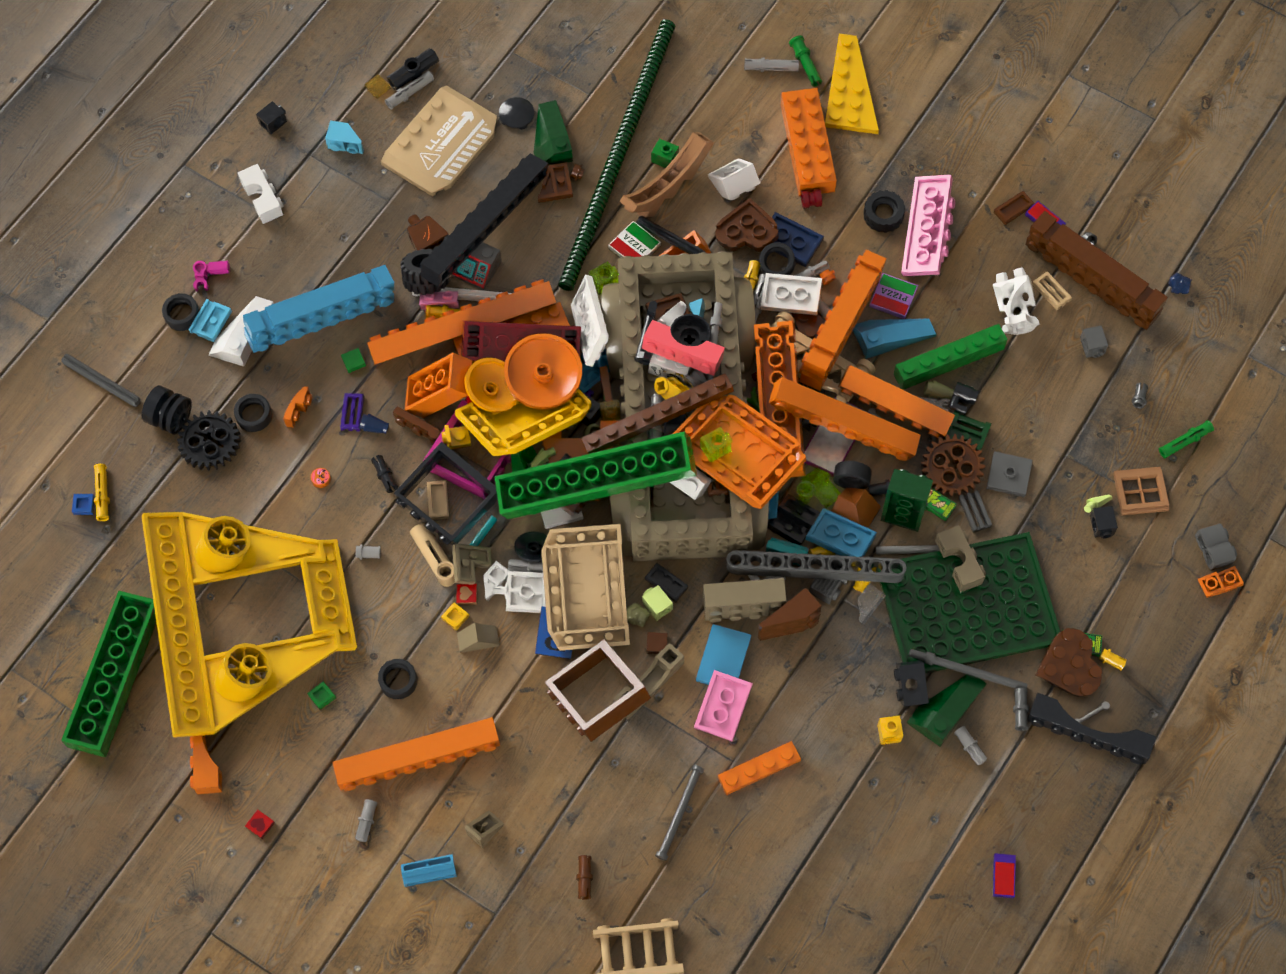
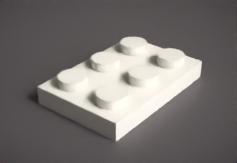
M766 273L761 310L817 315L822 278Z

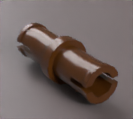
M587 855L578 856L579 873L576 875L578 899H591V881L593 880L591 856H588V858Z

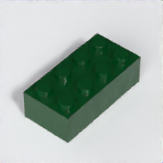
M894 469L880 521L918 532L933 480L924 475L917 476L911 474L904 469Z

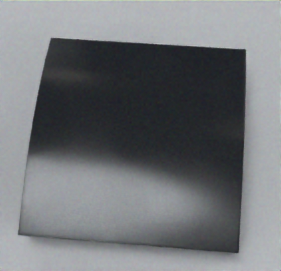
M787 494L778 506L777 518L768 521L767 529L789 542L801 546L820 512Z

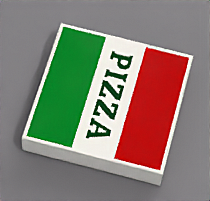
M632 221L608 245V248L620 258L624 256L642 257L644 255H652L661 246V242L636 222Z

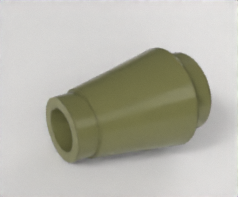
M932 380L926 382L924 395L928 396L929 399L951 400L954 390Z

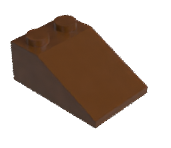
M805 588L759 624L758 639L762 641L814 628L819 623L822 605Z

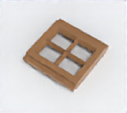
M1161 467L1113 472L1122 516L1170 510ZM1156 478L1157 488L1143 489L1141 479ZM1137 480L1139 489L1125 491L1123 481ZM1145 492H1159L1160 501H1145ZM1140 493L1142 503L1127 504L1125 494Z

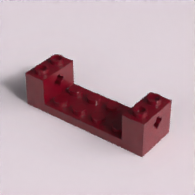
M463 321L461 356L472 361L483 358H496L505 362L512 347L525 337L534 334H552L569 342L576 349L580 357L581 326Z

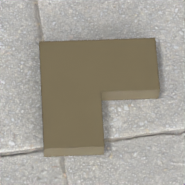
M464 544L452 545L455 583L473 585L476 583L475 567L490 568L492 566L490 547Z

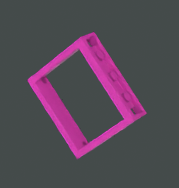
M462 399L457 409L467 405L466 401ZM454 412L446 425L449 428L461 427L463 423L455 416ZM441 433L424 460L443 442ZM511 454L502 455L487 479L494 485L495 476L503 475L507 463H511ZM436 465L430 471L483 499L488 495L475 483L439 465Z

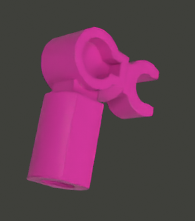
M196 261L193 264L194 277L196 279L193 284L195 291L198 292L200 285H204L205 291H208L209 285L206 281L208 274H229V261L209 262V264L203 261Z

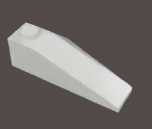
M255 296L216 338L209 356L245 366L252 349L244 335L243 315L258 310V312L263 311L265 307L274 304L273 301Z

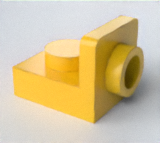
M444 425L445 432H441L442 441L444 444L447 443V447L457 449L471 446L469 430L465 426L449 428L448 425Z

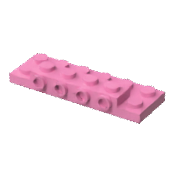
M951 175L915 177L901 271L903 276L940 275L941 262H944V257H948L949 254L946 242L951 239V232L948 228L949 225L953 224L951 209L955 208V199L951 196L953 181Z

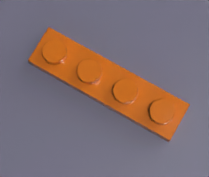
M790 741L719 774L718 779L726 795L800 762L801 758L793 742Z

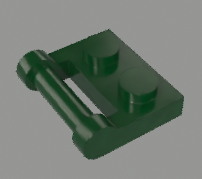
M954 411L955 417L947 432L950 439H953L954 434L957 435V439L964 435L965 442L971 438L970 445L978 444L976 451L981 450L992 423H983ZM957 421L980 429L982 432L957 424Z

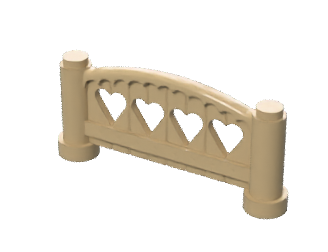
M780 311L771 327H777V322L793 321L795 323V320L788 312ZM795 329L796 342L794 344L797 349V355L804 352L809 353L812 339ZM839 356L830 374L840 371L842 379L847 366L852 365L872 375L875 372V366L867 359H860L855 365ZM797 360V361H798V375H799V378H800V377H801V374L799 373V369H800V367H801V365H802V362H801V360ZM827 378L822 389L837 393V400L843 403L849 402L853 394L851 397L841 392L842 389L838 387L839 383H835L833 379Z

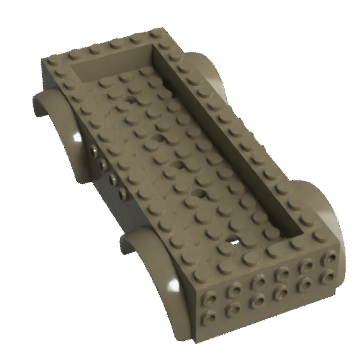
M732 252L663 254L661 256L644 255L642 257L624 256L623 258H618L619 282L603 286L601 306L607 333L609 334L605 349L610 373L615 379H624V385H620L621 397H625V403H621L622 414H626L627 418L651 407V396L658 394L654 389V383L659 376L648 373L649 365H643L635 361L642 335L640 312H643L645 324L647 316L645 304L647 302L680 293L683 295L690 314H692L689 306L690 302L703 298L705 304L703 318L709 326L711 317H713L712 309H714L715 303L723 304L721 312L722 326L719 327L717 345L725 347L723 360L712 378L726 373L734 389V392L730 393V395H735L747 404V397H743L742 392L746 391L745 379H741V373L748 372L752 363L755 340V304L753 289L749 279L734 277ZM691 368L689 376L692 375V372L696 369ZM647 431L628 439L627 445L648 440ZM696 467L699 471H701L702 473H704L705 475H707L706 472H704V471L701 470L700 468ZM712 478L713 490L716 489V480ZM670 482L653 486L654 507H651L650 487L610 496L613 524H621L622 555L633 556V562L727 557L730 552L735 550L752 551L760 549L764 546L766 538L769 501L762 509L754 508L728 489V504H725V494L709 497L708 488L703 496L694 500L691 497H686L683 491Z

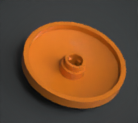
M552 334L530 335L517 342L509 351L504 364L505 383L512 396L525 406L534 409L556 408L569 401L579 389L582 380L581 359L576 349L561 337Z

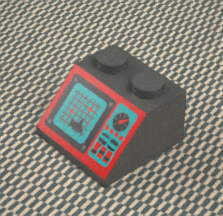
M482 242L451 276L484 290L502 262L500 250Z

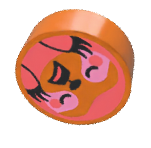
M325 468L315 469L310 476L312 484L317 488H324L331 481L330 473Z

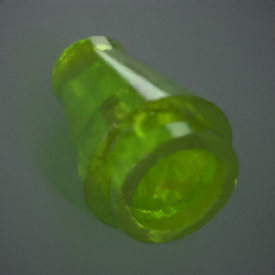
M802 481L797 485L796 492L799 500L805 504L810 502L816 493L813 483Z

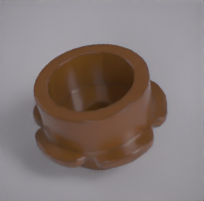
M575 163L570 175L571 178L575 179L574 181L577 178H582L585 170L582 168L583 164L578 165Z

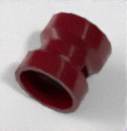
M820 188L813 189L810 192L807 190L801 191L803 209L810 208V206L822 207Z

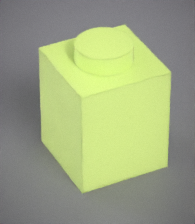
M659 585L655 588L651 587L643 593L642 603L651 612L656 621L673 610L672 601Z

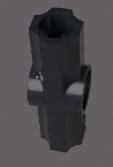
M429 48L415 58L410 57L406 59L402 67L387 76L390 86L394 90H398L409 81H414L420 77L424 71L439 62L436 52Z

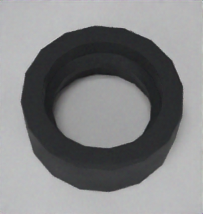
M779 242L766 246L759 258L760 267L764 274L791 275L796 265L795 256L791 248ZM775 251L784 252L789 261L788 266L778 272L770 270L766 262L767 257Z
M183 293L170 296L162 307L165 322L176 331L188 330L199 312V307L194 298ZM181 304L191 306L192 312L187 318L182 320L171 318L170 312L176 306Z
M252 393L241 397L236 402L234 416L242 429L248 432H257L269 425L272 419V410L265 397ZM258 404L264 408L263 416L257 421H245L242 417L243 410L249 405Z
M842 461L835 465L833 481L836 485L845 489H866L870 486L872 470L869 466L857 461Z
M392 659L381 666L378 673V682L382 692L387 697L403 699L415 691L418 677L413 665L408 661ZM396 668L405 669L410 676L408 685L400 690H393L386 683L387 674Z

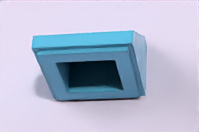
M703 298L690 302L689 306L692 314L703 318L705 312Z

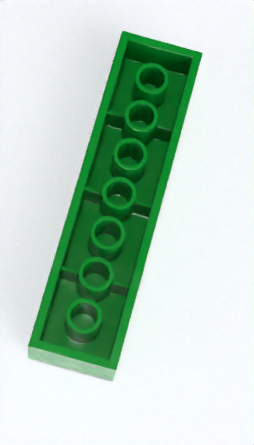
M118 591L61 739L67 748L102 757L107 756L156 625L153 599Z

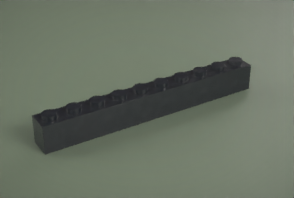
M531 153L526 158H522L519 165L515 169H511L508 176L504 180L502 179L498 186L491 190L483 201L477 204L476 209L472 213L469 212L465 220L461 224H457L454 231L447 235L443 242L436 246L427 258L425 257L420 264L421 277L440 287L546 177L548 163Z

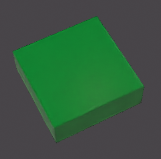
M359 348L341 355L348 373L366 366Z
M324 681L307 693L319 710L336 699V696Z

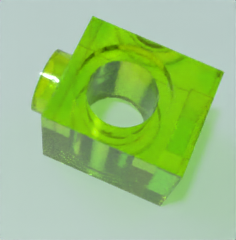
M608 261L589 271V276L593 277L596 291L599 295L602 293L604 285L618 283L619 272Z
M719 427L700 438V448L709 461L713 462L731 452V443L733 441L729 433H725Z

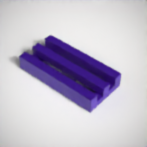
M344 393L340 425L342 431H345V429L360 431L364 394ZM349 398H352L349 424H346ZM359 398L356 424H353L356 399Z

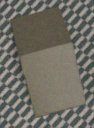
M473 623L457 633L460 653L500 646L497 627L493 625Z
M487 811L465 826V830L471 839L484 848L503 827L504 823L492 812Z

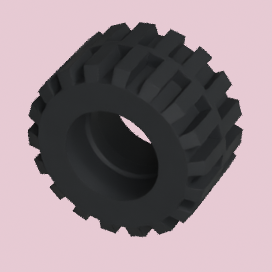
M432 249L415 250L402 258L400 263L404 288L408 289L409 292L421 295L434 294V292L444 289L449 283L448 278L438 287L421 277L420 264L425 257L427 258L432 253Z

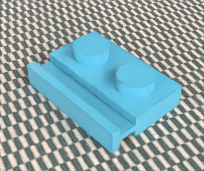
M206 299L189 328L190 333H195L197 336L215 342L232 313L231 308Z

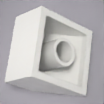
M739 158L708 174L709 179L720 195L728 200L737 199L741 193L752 191L756 188L755 186L760 184L753 163Z

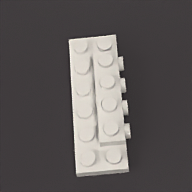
M585 274L571 303V309L575 325L581 326L580 345L585 365L593 367L595 361L599 360L601 352L604 351L609 334L607 333L593 277Z

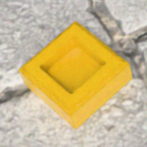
M454 602L441 616V619L457 631L470 615Z

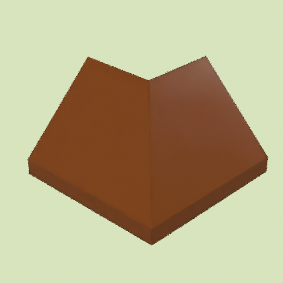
M846 488L838 496L831 512L869 528L881 506L866 489Z

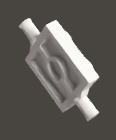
M508 571L505 587L493 586V594H504L506 611L540 613L541 606L546 607L543 573Z

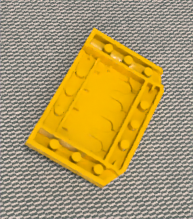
M578 389L569 401L552 409H534L518 401L508 411L492 413L479 408L477 405L474 406L471 402L456 409L455 416L492 456L516 454L580 422L592 406L591 401Z

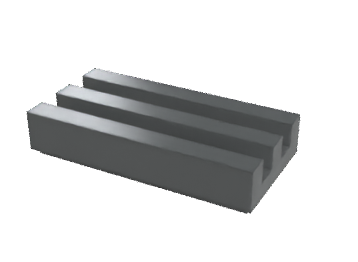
M978 490L974 491V493H967L965 496H959V501L973 533L992 526ZM973 498H975V500H976V503H977V505H978V507H979V510H980V512H981V515H982V517H983V519H984L985 524H983V521H982V519H981V517H980V514H979V512H978V509H977V507H976V505H975V502H974ZM966 500H969L973 513L976 517V520L979 525L977 527L970 513Z

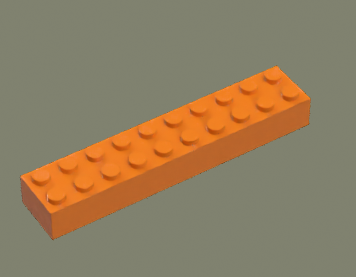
M544 279L531 283L532 287L526 288V285L515 288L512 294H508V291L497 294L494 300H490L488 297L478 301L476 306L472 307V304L462 306L459 312L454 313V310L442 313L441 318L436 319L435 316L424 319L423 324L411 323L406 325V330L400 331L397 328L388 331V336L381 337V334L370 337V342H367L374 365L461 336L463 321L499 323L555 304L556 300L550 282H544Z

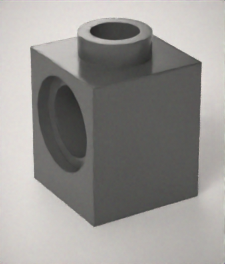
M1102 326L1083 329L1080 340L1086 358H1098L1105 354L1108 343Z

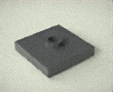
M994 451L986 489L1025 497L1033 460Z

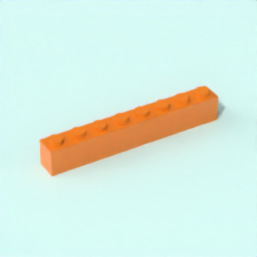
M781 377L774 383L769 404L773 405L776 409L788 411L793 416L807 419L814 425L824 426L831 432L841 433L848 439L858 440L865 446L874 447L882 453L894 455L901 461H907L916 455L920 434L784 377Z
M493 717L336 760L332 763L340 790L350 791L358 785H372L377 782L376 780L383 778L390 780L401 773H414L419 768H433L437 763L444 761L445 763H451L456 761L458 757H472L477 754L476 752L483 750L490 752L500 746Z

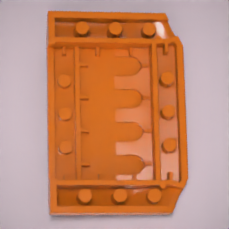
M728 394V396H723L697 408L673 433L685 431L691 437L695 465L752 507L762 509L806 462V456L801 451L800 444L796 438L735 395Z

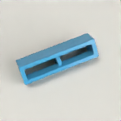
M453 854L401 864V873L405 887L457 877Z

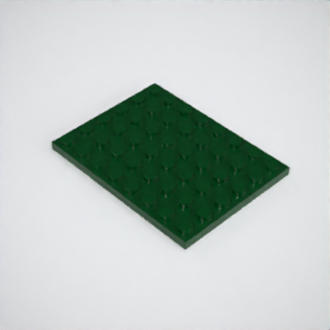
M1030 532L969 544L970 548L973 547L976 551V560L979 565L983 566L986 576L983 584L960 592L952 576L954 568L963 564V561L958 556L950 555L943 558L940 551L901 559L907 567L904 579L899 583H879L902 662L919 660L909 657L910 649L924 653L931 652L937 657L968 665L1050 646L1053 638L1061 631ZM897 568L892 569L894 573H901ZM924 663L925 674L949 669L935 664L928 665Z

